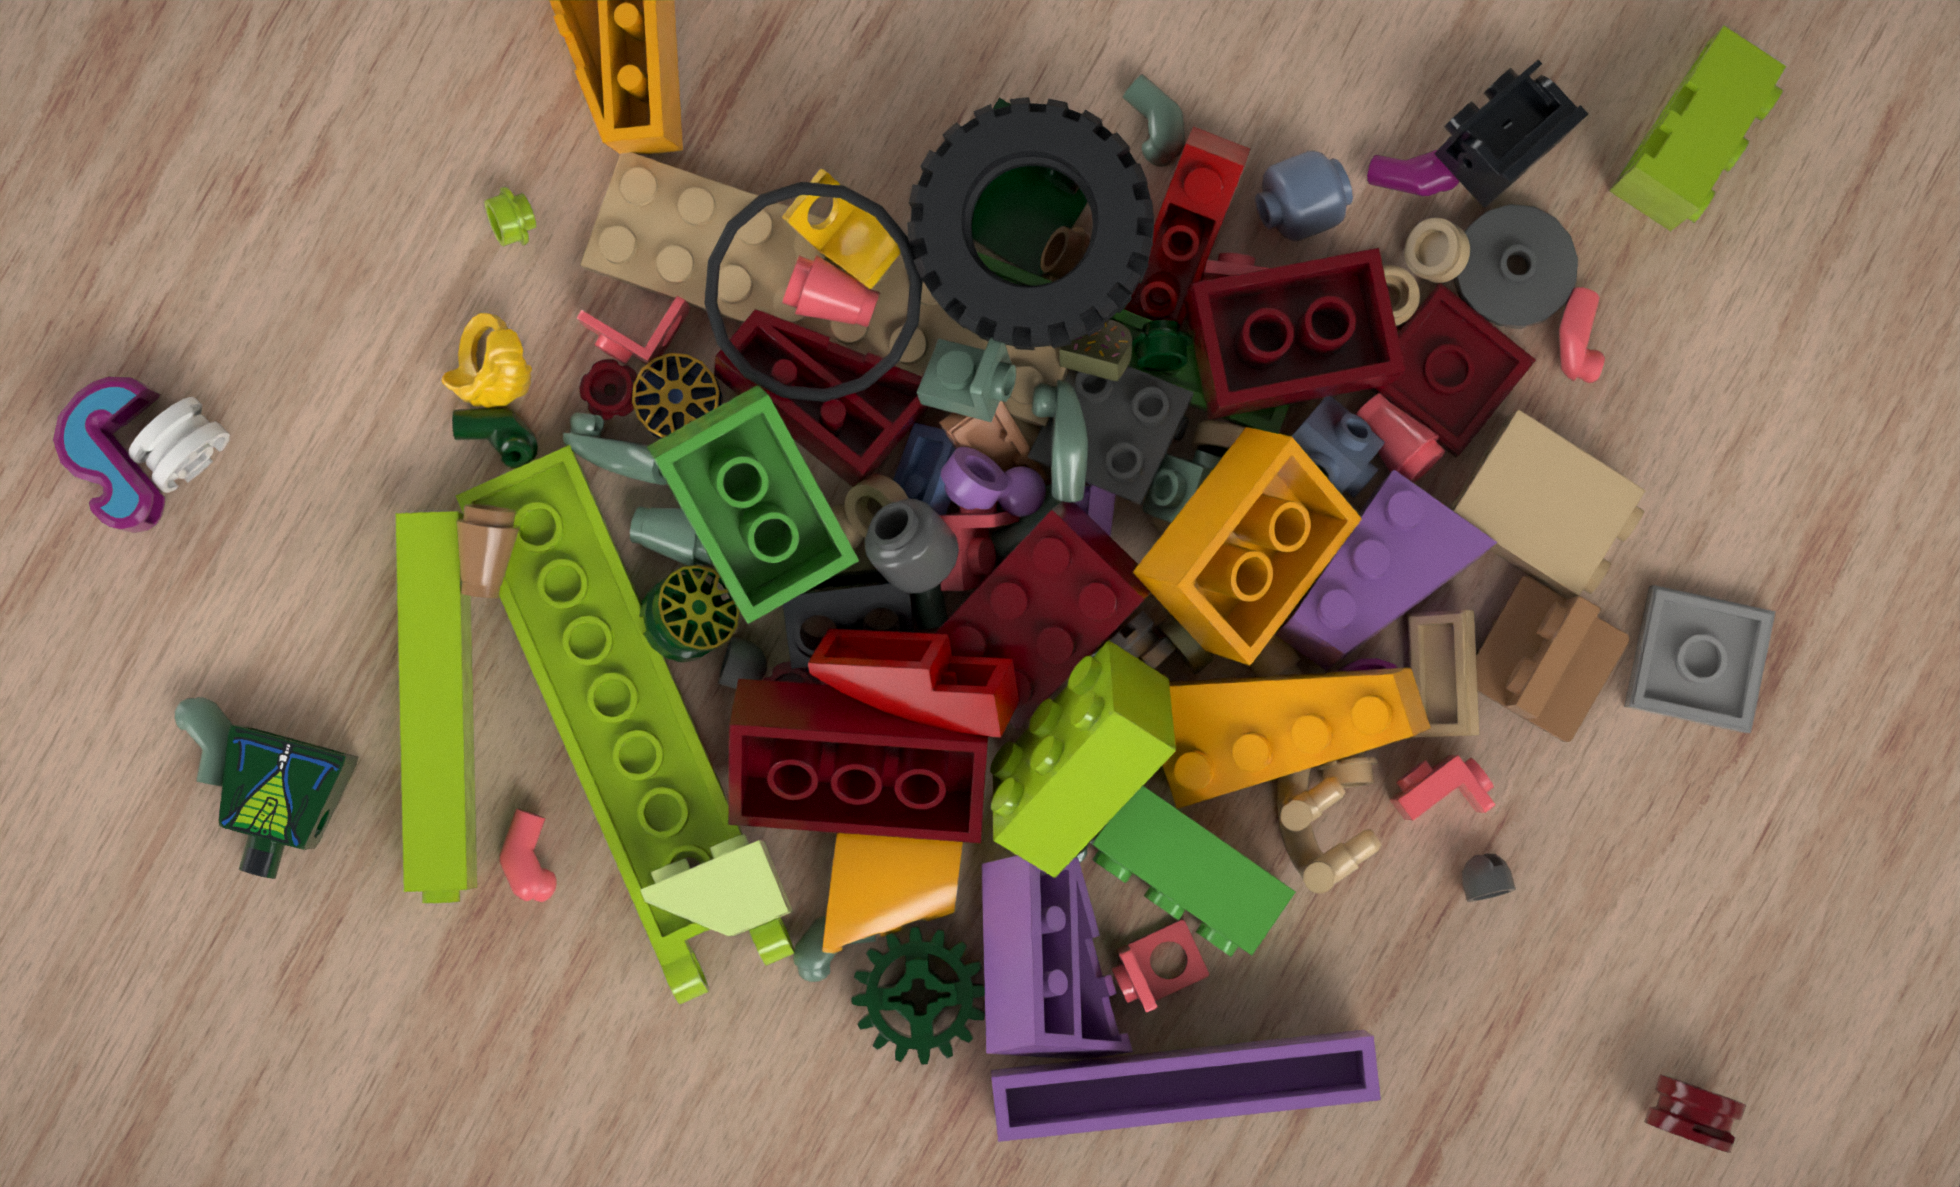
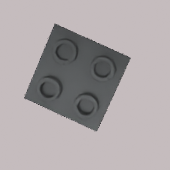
M1127 366L1118 382L1070 369L1064 381L1071 384L1077 394L1087 428L1088 460L1085 482L1142 505L1172 440L1180 441L1186 432L1189 418L1185 417L1184 414L1193 398L1194 392L1130 366ZM1052 417L1049 418L1047 427L1042 426L1028 455V459L1050 468Z

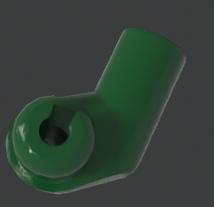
M509 408L453 410L452 429L455 440L487 439L502 456L501 461L512 469L530 463L537 455L538 443L535 434L513 410Z

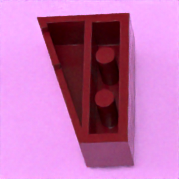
M757 309L751 313L729 339L754 369L787 386L826 389L862 377L883 359L869 352L865 355L831 342L828 336ZM721 349L715 355L714 376L735 393L741 395L758 385L746 379ZM896 366L892 367L866 390L827 402L782 398L761 387L772 400L792 439L852 487L875 472L912 428L914 422L916 423L929 407L922 405L917 395V390L924 373L920 376Z

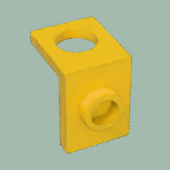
M820 169L810 181V183L840 185L824 169ZM798 196L783 214L782 218L820 254L864 286L872 289L900 255L901 252L898 244L873 215L841 198H833L832 211L822 223L810 225L808 222L809 209L813 202L821 196Z

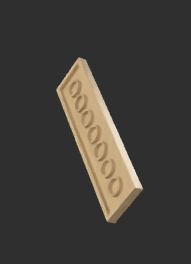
M632 152L620 153L580 265L591 272L672 300L679 296L686 300L688 305L706 311L704 301L708 259L727 222L756 199L758 195ZM781 203L768 205L737 231L720 264L717 304L722 317L743 324L751 313L757 309L828 336L831 342L865 355L869 352L884 358L890 353L907 320L910 281L901 253L872 288L880 292L869 325L866 328L856 323L853 325L795 315L797 308L782 303L799 255L813 261L817 255L842 270L820 254L782 218L790 206ZM808 213L810 225H818L825 220V218ZM924 282L922 284L919 325L900 361L895 365L920 376L926 371L938 339L983 350L986 349L989 342L981 339L977 334L967 328H963L954 321L933 298ZM1006 345L1011 363L1016 367V380L1010 398L1003 403L1013 418L1040 427H1047L1050 417H1037L1032 412L1034 387L1040 383L1056 386L1057 380H1065L1068 369L1060 367V347L1053 349L1052 346L1035 347V350L1015 349L1014 346Z

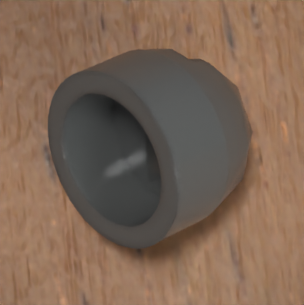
M732 636L723 658L718 684L736 689L738 678L762 680L767 672V660L763 651L751 641Z
M1485 853L1484 855H1474L1466 862L1462 870V885L1467 902L1490 899L1516 890L1510 868L1497 854Z

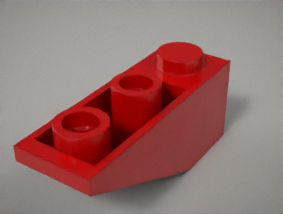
M1193 126L1154 224L1153 247H1151L1147 270L1142 282L1137 285L1131 295V301L1124 310L1152 321H1175L1181 328L1187 313L1184 297L1191 285L1200 280L1251 148Z

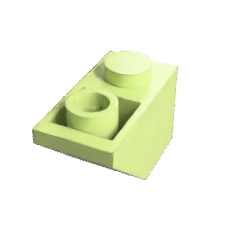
M746 834L711 847L710 850L714 859L690 868L687 859H683L652 872L655 884L640 890L645 902L726 936H736L793 912L765 841L758 840L749 844Z

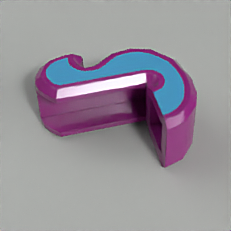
M108 376L93 381L78 391L57 417L53 442L60 463L74 477L103 487L102 495L89 501L90 511L102 523L111 528L138 533L148 531L159 522L165 507V496L141 467L128 455L129 453L113 434L147 409L161 394L131 377Z

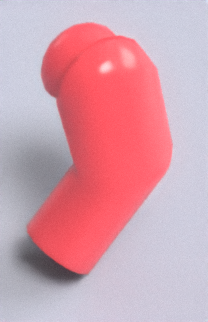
M516 808L500 852V865L513 893L524 901L533 899L538 902H545L552 897L557 885L555 874L548 869L541 868L534 853L546 818Z

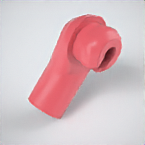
M1583 287L1573 288L1566 302L1559 328L1561 370L1572 381L1579 378L1584 382L1594 383L1600 377L1605 357L1598 350L1587 349L1600 297L1595 291Z

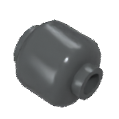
M903 499L880 509L871 520L864 540L866 555L871 563L894 588L905 593H922L939 585L954 568L959 553L958 540L951 528L930 504L918 499Z

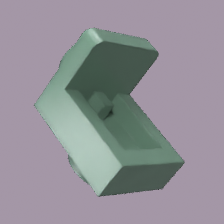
M1196 449L1193 460L1166 453L1143 504L1144 513L1171 523L1218 464L1222 456Z

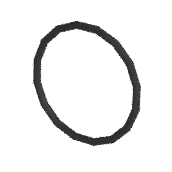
M799 182L760 194L727 222L708 259L704 304L717 345L746 379L782 398L827 402L866 390L900 361L919 325L923 280L914 263L915 257L908 236L883 206L846 186ZM800 195L841 198L873 215L898 244L910 281L907 320L890 353L862 377L826 389L787 386L754 369L729 340L717 304L720 264L737 231L766 206Z

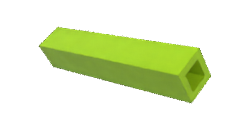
M459 511L396 513L404 892H422V903L426 904L460 902V890L477 888L471 596L461 594L462 581L460 576L457 519H463L464 515Z

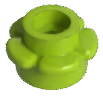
M502 187L500 188L501 193L484 201L489 223L501 246L504 247L517 241L524 246L529 242L528 231L536 228L533 210L523 193L514 196L509 188Z

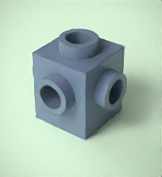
M1332 396L1325 397L1291 436L1341 494L1346 491L1353 498L1378 471L1370 461L1385 444L1371 430L1365 420L1350 413Z

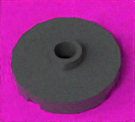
M1509 204L1485 212L1464 231L1470 243V256L1463 271L1454 278V283L1459 298L1488 322L1497 326H1505V328L1523 329L1544 322L1565 305L1576 284L1578 256L1570 234L1555 217L1534 206ZM1518 255L1525 260L1527 271L1524 275H1515L1509 271L1507 267V258L1509 256Z

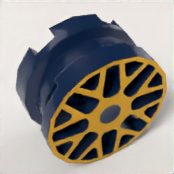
M669 353L654 358L641 369L633 384L632 403L637 418L654 437L662 439L723 405V395L718 380L702 361L688 354Z

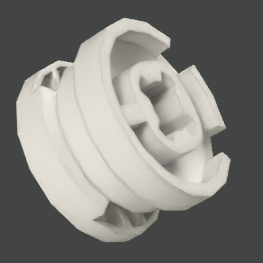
M194 397L182 399L160 413L140 432L129 448L128 455L134 462L139 464L146 462V465L153 472L152 481L165 493L178 488V485L174 482L177 478H184L188 483L213 462L210 458L214 452L213 447L220 452L224 450L229 441L230 434L220 423L216 421L210 423L205 416L201 415L203 405Z

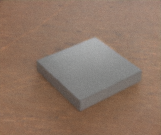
M1656 585L1649 586L1624 707L1741 733H1751L1776 611Z

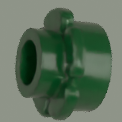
M1171 320L1148 322L1143 325L1142 332L1132 337V347H1135V352H1137L1138 366L1150 371H1170L1183 367L1188 362L1187 346L1193 344L1192 336L1185 331H1180V325Z

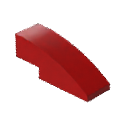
M828 629L808 662L809 673L812 676L850 697L881 711L919 724L959 733L1001 738L1019 703L1013 659L952 656L948 634Z

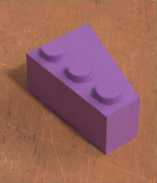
M1393 470L1371 494L1358 513L1362 520L1288 615L1275 635L1327 671L1413 606L1420 603L1443 584L1477 561L1497 542L1396 470Z
M1018 855L982 864L986 1054L1087 1060L1133 1052L1128 1033L1119 1034L1109 1000V996L1115 995L1116 990L1111 974L1102 975L1092 938L1100 936L1079 859L1074 858L1056 878Z

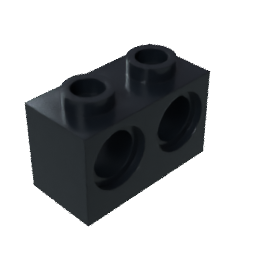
M877 569L837 573L783 604L791 669L806 667L808 673V662L823 637H814L803 629L802 624L809 617L815 615L826 616L835 623V629L915 633L910 593L894 588ZM876 608H887L898 616V621L891 628L877 630L870 627L864 618L870 611Z

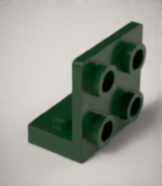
M999 97L993 110L1010 106L1011 104ZM1025 166L1012 169L994 179L979 197L972 217L973 241L1011 265L1042 277L1045 272L1041 269V257L1048 240L1062 226L1072 229L1088 201L1080 188L1071 179L1056 170L1040 166Z

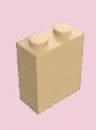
M1518 409L1506 418L1449 509L1497 542L1489 549L1490 551L1554 592L1569 599L1580 596L1583 590L1592 594L1599 586L1611 566V563L1604 559V556L1616 538L1624 542L1631 535L1644 514V510L1639 508L1637 504L1646 490Z

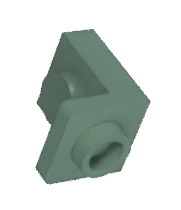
M993 337L989 339L985 350L938 339L917 390V395L922 405L992 422L999 402L1008 401L1012 394L1016 380V367L1011 363L1005 343L994 341Z

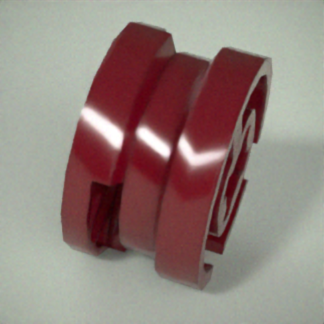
M1660 1074L1655 1088L1660 1096L1657 1105L1649 1107L1644 1122L1699 1144L1731 1153L1735 1137L1730 1132L1734 1121L1742 1120L1746 1104Z

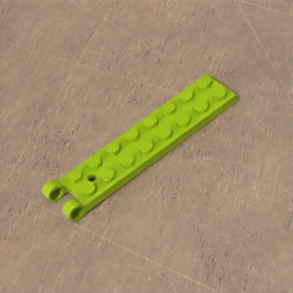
M570 445L455 496L463 515L465 504L490 505L515 510L514 525L519 526L520 529L503 583L500 586L499 597L660 962L667 983L675 999L681 1005L709 992L704 972L687 940L710 929L645 902L640 890L655 884L652 872L687 857L695 858L700 864L713 860L711 847L743 835L740 826L728 825V798L666 658L655 651L643 635L646 631L644 618L639 617L642 603L579 460ZM781 917L749 930L755 947L766 966L795 953L793 943Z

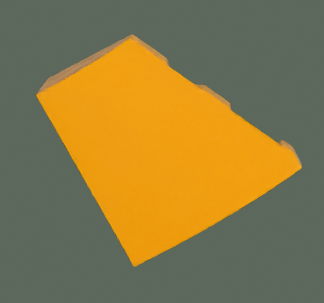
M837 833L822 952L834 954L842 951L843 945L880 933L881 937H884L890 933L901 931L908 923L920 919L931 921L954 913L963 842Z

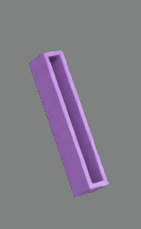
M1365 1030L991 1070L998 1142L1381 1100L1374 1036Z

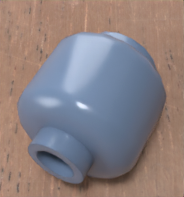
M1313 150L1271 165L1263 174L1262 192L1256 194L1255 202L1258 214L1268 229L1276 227L1284 238L1292 241H1301L1338 226L1345 218L1346 206L1352 203L1353 193L1350 180L1342 164L1337 159L1332 158L1329 160L1323 153Z

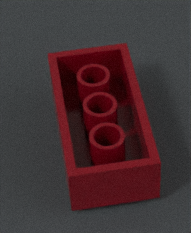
M738 678L729 723L728 825L981 843L988 736L959 733L919 724L874 708L838 691L830 685Z

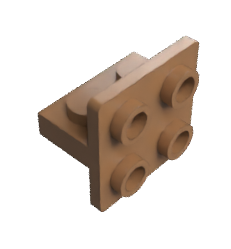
M1529 576L1521 577L1476 652L1477 692L1560 741L1570 742L1623 654L1630 638L1626 633L1598 618L1597 615L1601 608L1583 597L1576 596L1566 599Z

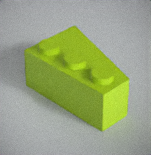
M1723 26L1707 42L1609 191L1670 232L1686 219L1695 223L1713 199L1716 192L1712 188L1722 171L1729 172L1748 146L1750 141L1744 135L1754 119L1757 118L1762 121L1780 98L1783 89L1776 86V83L1787 66L1726 26Z

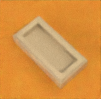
M1474 610L1407 613L1409 664L1431 727L1413 736V738L1479 735Z

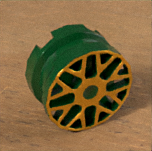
M694 565L681 567L650 588L642 600L639 617L644 618L646 631L643 635L650 646L663 657L682 663L697 661L728 641L738 626L740 611L718 573L713 569ZM693 571L701 572L699 578H696ZM706 575L712 577L711 585L704 580ZM718 582L723 586L724 590L717 588ZM728 594L730 598L723 601L721 596Z

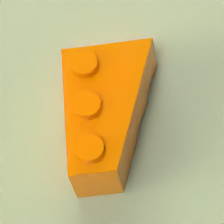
M549 0L555 14L553 18L560 35L565 39L575 64V74L602 142L619 154L632 152L643 155L683 151L675 0Z

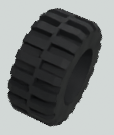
M1029 97L1010 99V106L993 110L990 104L973 111L974 119L963 126L956 122L943 134L945 141L936 152L929 150L920 166L923 172L918 185H912L909 199L911 222L907 223L908 239L913 249L914 263L921 279L933 298L960 326L977 334L981 339L989 341L993 337L994 341L1014 346L1015 349L1035 350V347L1052 346L1054 349L1070 345L1072 340L1086 334L1091 336L1105 327L1104 323L1116 313L1120 314L1131 301V295L1137 285L1143 280L1148 267L1151 247H1153V203L1148 190L1147 178L1141 164L1135 161L1130 153V146L1117 132L1113 134L1103 126L1102 119L1087 110L1082 114L1068 108V103L1048 98L1047 104L1030 103ZM1040 166L1064 174L1083 192L1092 213V235L1083 258L1065 276L1042 285H1020L996 275L979 257L972 237L973 212L982 192L998 176L1019 167Z

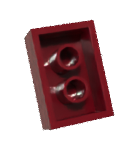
M1379 248L1195 282L1184 297L1209 420L1390 385L1406 371Z
M1062 501L1039 522L935 634L949 635L952 656L1013 659L1019 703L1009 723L1018 730L1034 714L1039 705L1047 700L1070 677L1076 665L1084 657L1090 656L1151 592L1133 573L1139 564L1075 502Z

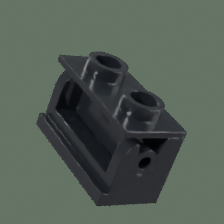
M1539 59L1519 76L1512 68L1508 69L1483 93L1490 100L1487 104L1479 109L1471 101L1444 126L1451 136L1434 154L1483 208L1487 207L1589 115L1581 105L1577 108L1551 79L1540 75L1535 80L1530 77L1542 65Z

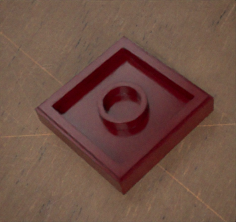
M1439 283L1398 333L1406 371L1392 384L1370 389L1376 394L1381 393L1390 403L1438 434L1439 438L1436 442L1457 458L1534 364L1536 359Z

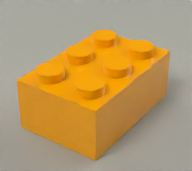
M1246 427L1133 573L1205 651L1251 665L1362 518L1293 437Z

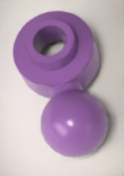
M969 447L957 448L941 469V477L945 483L947 495L956 504L966 509H990L998 500L1003 510L1009 514L1024 517L1038 511L1046 497L1044 480L1035 470L1021 466L1011 468L1004 473L988 456Z

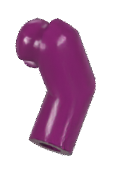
M1437 150L1408 160L1374 155L1367 174V181L1370 185L1423 197L1452 190L1460 181L1434 154Z

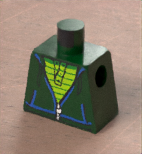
M230 725L218 821L219 827L248 835L239 870L260 877L276 879L285 845L303 850L315 849L352 776L359 757L246 725Z

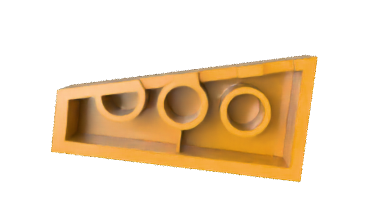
M1411 667L1319 674H1284L1265 677L1169 681L1176 751L1163 764V768L1176 808L1178 809L1410 738L1431 727Z

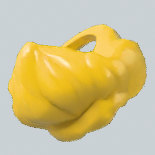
M480 313L472 317L465 326L460 339L458 350L459 367L444 373L441 382L464 402L470 403L475 407L495 408L508 405L516 398L528 393L531 385L532 367L527 365L523 357V346L517 333L512 329H508L504 320L496 314ZM492 327L494 331L486 337L485 358L483 366L479 370L476 358L477 345L482 334Z

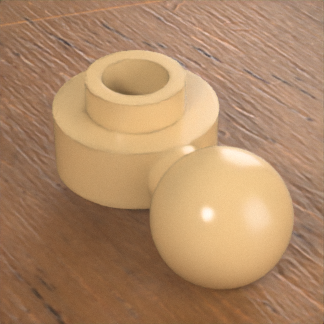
M874 474L867 476L849 490L845 497L844 505H833L830 508L853 550H855L861 544L863 538L866 537L868 527L875 514L884 506L908 499V497L894 480L884 475Z

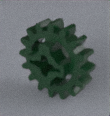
M912 926L909 942L901 943L895 933L886 935L889 951L883 954L881 951L871 947L866 952V955L875 965L873 970L857 969L854 978L860 983L867 985L866 992H860L851 997L853 1005L867 1006L868 1014L864 1015L857 1023L859 1029H868L875 1026L879 1033L875 1038L873 1047L878 1050L889 1041L896 1044L895 1060L902 1062L909 1049L917 1050L921 1065L928 1064L930 1049L938 1047L947 1059L952 1057L953 1047L950 1040L957 1036L959 1039L970 1043L973 1039V1034L965 1025L967 1020H984L985 1011L973 1005V998L985 995V985L972 983L971 977L982 968L980 961L963 963L960 958L964 954L967 944L962 940L951 949L943 946V929L938 928L931 941L922 940L919 926ZM928 954L935 955L946 961L954 969L959 980L942 979L929 967ZM905 955L906 972L894 984L878 986L886 968L896 959ZM916 978L924 979L927 989H937V993L950 992L949 994H939L938 998L929 999L927 1010L916 1011L914 1001L903 1000V997H890L898 996L902 992L911 990L913 979ZM961 1004L960 1010L953 1022L944 1030L934 1034L933 1020L945 1006ZM881 1010H896L910 1022L911 1035L904 1034L895 1029L885 1019Z

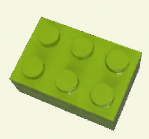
M1110 640L1104 644L1093 658L1091 656L1084 657L1072 671L1068 685L1054 700L1047 699L1042 702L1034 712L1028 729L1015 743L1012 741L1005 743L992 761L990 772L993 774V799L991 802V810L993 811V841L1056 878L1176 751L1169 678Z

